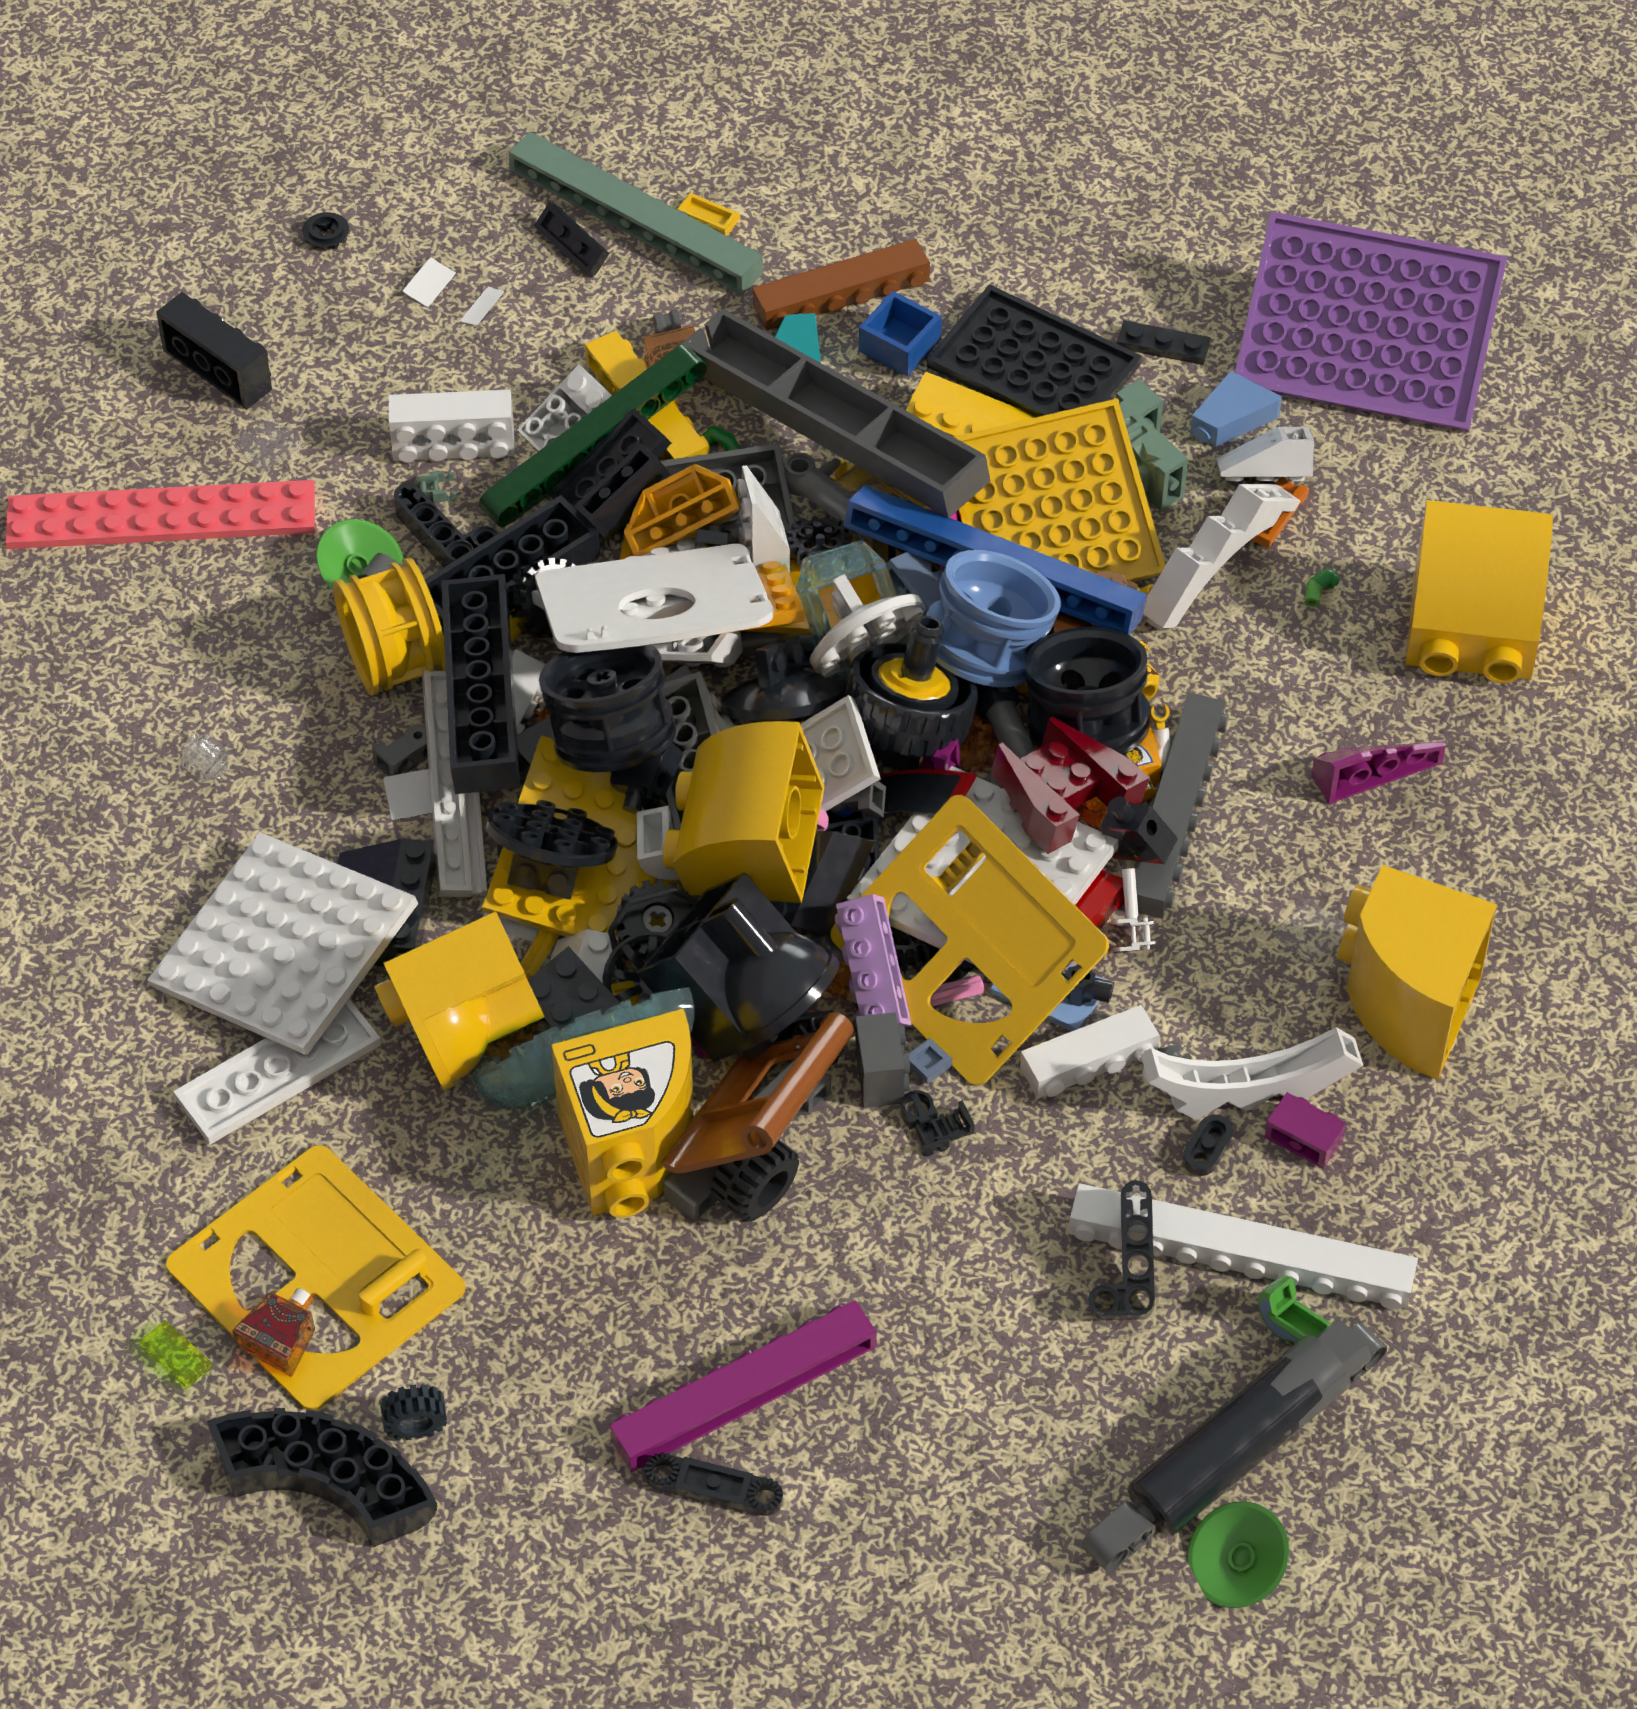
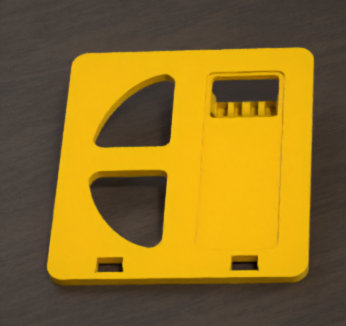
M962 795L951 797L860 896L875 894L884 897L889 918L890 909L895 897L900 893H905L947 936L946 944L913 979L906 980L902 974L901 978L911 1023L927 1040L931 1038L952 1058V1066L969 1083L974 1085L986 1083L1106 955L1109 949L1107 937L969 798ZM958 831H962L969 838V844L939 876L931 877L925 869L927 864ZM985 855L986 859L954 895H949ZM835 923L831 929V939L842 951V947L845 946L843 934L839 932ZM965 959H970L1010 1000L1012 1010L1009 1015L993 1022L969 1023L950 1018L938 1012L931 1006L930 998ZM1074 960L1081 967L1067 981L1061 973ZM1004 1036L1011 1043L997 1057L991 1048Z
M322 1145L309 1148L171 1253L166 1260L168 1272L241 1345L247 1337L237 1333L234 1329L252 1312L260 1309L267 1303L266 1300L253 1310H245L240 1306L231 1285L230 1262L234 1247L242 1235L253 1233L296 1275L292 1281L274 1294L278 1297V1304L293 1311L301 1303L291 1299V1297L298 1288H301L310 1294L308 1298L311 1296L319 1297L360 1338L358 1346L338 1353H313L293 1348L287 1359L299 1360L291 1375L275 1368V1365L256 1355H251L302 1408L312 1411L322 1408L464 1295L466 1288L463 1278L329 1148ZM297 1171L301 1178L287 1188L281 1183ZM215 1234L219 1240L204 1251L199 1245ZM415 1275H418L428 1285V1288L391 1318L386 1319L379 1313L380 1303Z

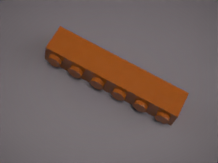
M917 239L909 240L753 287V308L766 331L774 328L779 329L785 315L815 313L817 316L830 311L837 312L846 306L856 303L863 304L870 299L889 295L892 291L897 292L909 287H919L930 280V262Z

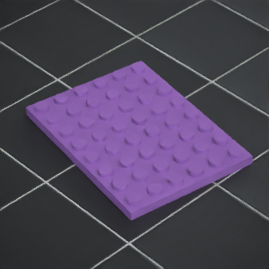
M1271 211L1235 373L1279 395L1469 432L1507 256Z

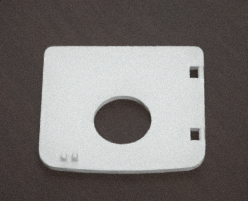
M728 544L551 569L538 572L535 575L536 586L556 646L566 652L600 651L692 639L755 628L767 624L773 619V606L770 600H768L757 570L750 560L748 550L742 544ZM658 594L682 596L695 603L686 612L662 619H638L627 616L620 611L628 602Z

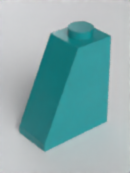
M815 313L785 315L775 338L821 363Z

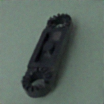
M660 1452V1454L655 1453L645 1463L646 1482L652 1488L762 1516L776 1513L783 1504L782 1487L772 1478L767 1479V1477L755 1476L753 1473L688 1457L681 1458L670 1455L668 1452L667 1454H664V1452ZM659 1465H667L672 1469V1474H669V1477L666 1476L665 1479L663 1477L659 1479L658 1476L655 1477L652 1471ZM762 1490H769L774 1493L775 1499L769 1502V1504H762V1502L759 1503L756 1500L755 1496Z

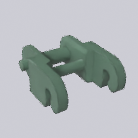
M443 471L430 472V475L420 476L415 479V485L420 487L430 500H433L434 503L453 501L457 498L454 490L450 491V496H447L446 490H439L437 486L438 482L452 481L454 479L452 471H448L447 476H444ZM426 486H433V489L427 490Z

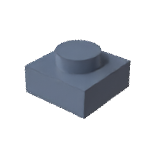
M931 1038L908 1054L910 1069L927 1085L952 1067V1058Z

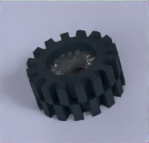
M416 1384L409 1385L410 1389H405L402 1386L397 1388V1393L390 1391L388 1397L384 1396L382 1398L380 1408L383 1430L390 1438L394 1436L395 1440H401L403 1437L406 1440H412V1437L419 1439L423 1438V1435L431 1437L435 1435L434 1431H442L443 1426L447 1424L444 1395L441 1390L437 1391V1387L432 1386L428 1389V1385L422 1384L420 1388H416Z

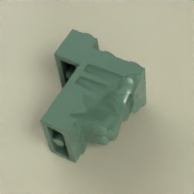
M1138 379L1130 385L1123 386L1116 393V399L1118 398L1147 501L1152 505L1154 504L1160 511H1163L1185 495L1188 458L1160 433L1163 400Z

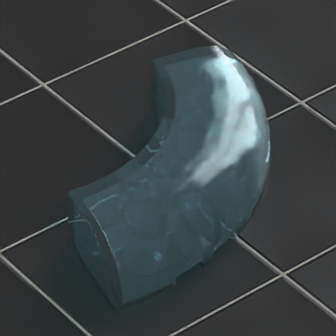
M690 988L651 994L650 1000L635 1006L631 1005L630 1000L621 1002L619 1005L607 1009L604 1015L601 1014L599 1009L575 1018L576 1023L569 1024L560 1031L555 1026L534 1036V1040L509 1049L511 1056L502 1062L499 1059H493L472 1076L473 1083L479 1094L489 1104L501 1109H517L543 1104L556 1094L552 1044L684 1009L689 1031L691 1032L694 1023V1003Z

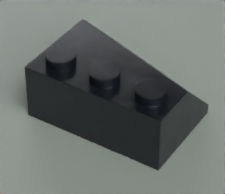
M816 831L802 903L770 901L771 904L797 934L831 937V929L836 923L835 915L838 914L836 904L848 901L847 897L852 893L857 880H861L865 871L863 868L870 852L873 853L877 842L835 831Z

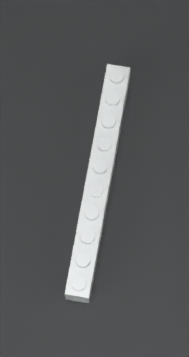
M1079 1183L1070 1215L1069 1234L1075 1235L1076 1238L1082 1241L1099 1240L1108 1242L1114 1248L1122 1249L1121 1192ZM1135 1195L1127 1198L1133 1201V1215H1140V1200L1146 1198ZM1152 1199L1153 1248L1155 1257L1162 1254L1175 1257L1178 1261L1185 1264L1198 1262L1210 1265L1211 1268L1217 1271L1234 1270L1243 1272L1252 1279L1265 1277L1276 1280L1278 1277L1286 1275L1294 1279L1295 1286L1310 1287L1320 1294L1337 1293L1346 1295L1352 1301H1373L1393 1310L1408 1308L1418 1261L1416 1257ZM1133 1225L1129 1228L1127 1234L1132 1240L1139 1241L1146 1237L1147 1230L1142 1225Z

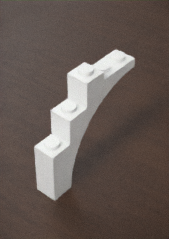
M1337 1027L1291 1048L1238 1060H1189L1170 1056L1152 1048L1140 1054L1144 1065L1143 1075L1146 1081L1151 1086L1167 1092L1171 1096L1174 1108L1179 1113H1183L1193 1119H1199L1227 1102L1248 1111L1277 1094L1284 1096L1286 1092L1296 1097L1307 1099L1363 1066L1355 1038Z

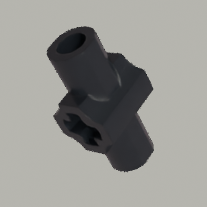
M1077 964L1076 966L1068 967V970H1064L1061 974L1068 981L1081 966ZM1091 970L1066 997L1069 999L1070 1004L1076 1006L1091 1002L1092 999L1110 1003L1115 982L1096 978V974Z

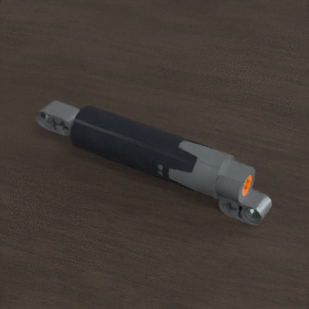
M1340 1319L1333 1321L1316 1337L1304 1336L1135 1477L1128 1485V1493L1132 1502H1125L1095 1526L1083 1539L1081 1547L1106 1572H1111L1144 1546L1155 1531L1173 1537L1344 1393L1351 1384L1374 1367L1386 1354L1387 1346L1363 1323H1358L1350 1329Z

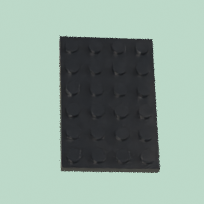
M990 284L927 358V367L991 398L1019 408L1034 417L1113 400L1116 393L1127 383L1142 364V355Z

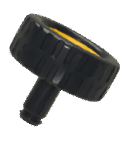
M921 616L913 623L914 628L910 632L908 644L886 643L875 645L863 650L854 658L845 680L842 699L848 695L855 699L870 744L900 755L933 757L936 750L946 748L951 741L958 739L959 746L965 741L975 714L978 692L976 683L953 674L936 662L944 628L938 619L931 616Z

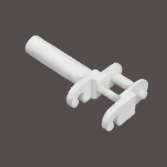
M1135 868L1122 869L1126 919L1111 920V924L1128 923L1131 928L1132 943L1128 947H1115L1113 952L1140 950L1139 945H1145V949H1150V945L1156 944L1155 941L1150 940L1149 925L1154 924V921L1148 922V918H1143V922L1137 921L1139 915ZM1135 926L1143 927L1144 942H1136Z

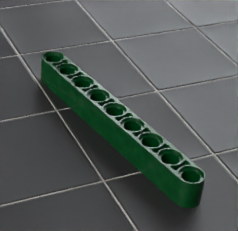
M687 345L677 346L489 488L481 496L478 503L479 508L498 527L503 528L517 520L546 498L633 408L648 420L697 383L706 373L707 364Z

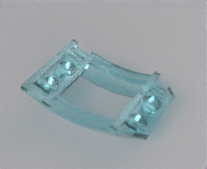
M863 540L803 558L800 568L801 575L797 586H794L804 609L815 648L831 630L818 589L833 585V580L843 574L849 580L872 572L881 599L897 596L885 561ZM908 634L896 643L908 644ZM849 669L836 673L832 677L845 682Z

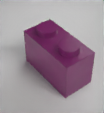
M1286 1092L1267 1120L1264 1138L1324 1169L1343 1141L1346 1123L1341 1121L1335 1114L1326 1113L1311 1105L1306 1099Z

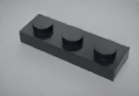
M548 202L534 224V227L587 276H595L610 254L554 203Z
M1123 320L1117 344L1134 352L1204 365L1211 337Z

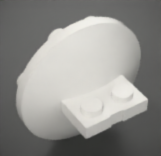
M845 574L833 580L834 592L831 595L834 602L831 604L841 621L817 645L811 654L810 664L815 672L822 674L824 678L848 670L851 662L863 650L879 644L896 643L906 634L910 633L914 628V621L924 615V603L918 595L908 594L884 598L863 606Z

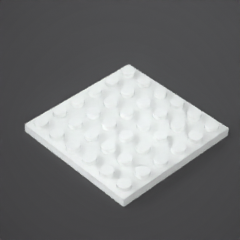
M953 766L949 768V770L965 772ZM977 777L966 796L1074 905H1076L1118 849V839L1104 835L1096 829L1077 822L1072 842L1047 854L1025 833L1021 826L1022 819L1018 812H1013L1009 804L1010 798L1005 789H1000L999 786ZM914 813L856 885L852 893L847 897L848 901L859 898L935 814ZM958 831L927 864L926 872L931 877L939 876L969 844V838L962 831ZM985 855L973 867V869L961 880V882L950 892L949 895H954L955 892L978 869V867L985 861ZM900 893L895 897L889 913L890 926L941 949L947 942V936L905 893ZM965 959L966 961L974 964L970 959Z
M259 832L148 978L150 986L163 993L308 1055L416 908L418 902L416 897Z

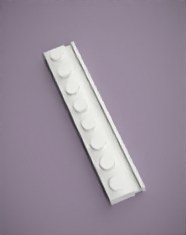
M424 670L422 683L438 897L486 896L487 882L479 792L455 795L451 775L446 671L429 672Z

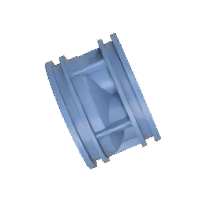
M967 550L953 555L948 560L939 582L941 600L934 602L926 613V616L938 619L944 628L936 662L953 674L977 684L992 687H1012L1026 681L1025 657L1035 643L1046 637L1059 613L1061 601L1058 592L1040 572L1013 557L986 550Z

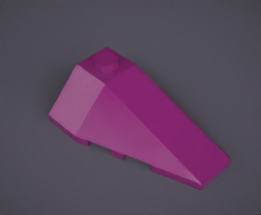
M1443 741L1352 747L1342 748L1333 752H1324L1314 758L1311 776L1328 804L1442 764L1446 745Z

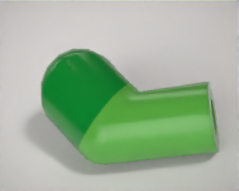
M1322 569L1307 582L1304 602L1306 606L1318 607L1320 605L1321 590L1325 586L1333 589L1334 586L1339 584L1340 576L1334 573L1333 569Z

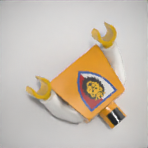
M1166 704L1163 705V718L1156 717L1154 705L1151 707L1149 718L1155 723L1156 728L1152 729L1150 724L1146 738L1137 747L1122 754L1150 777L1142 801L1148 800L1155 795L1156 791L1153 785L1160 783L1161 772L1165 769L1171 750L1169 728L1165 727V720L1170 714L1169 707Z

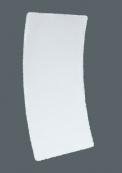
M429 258L403 289V292L429 307L456 272L433 258ZM487 287L460 321L478 325L504 291Z
M429 769L384 777L383 780L392 820L432 813Z

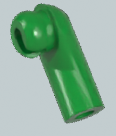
M717 426L708 427L707 431L702 434L706 438L709 447L714 446L718 442L725 451L741 449L733 434Z

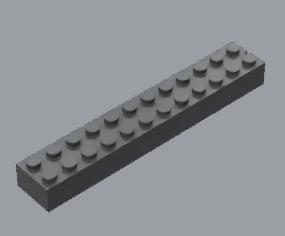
M722 309L704 324L712 351L709 350L705 331L701 328L681 343L682 345H687L707 364L706 373L702 378L947 518H950L991 481L985 454L725 309Z

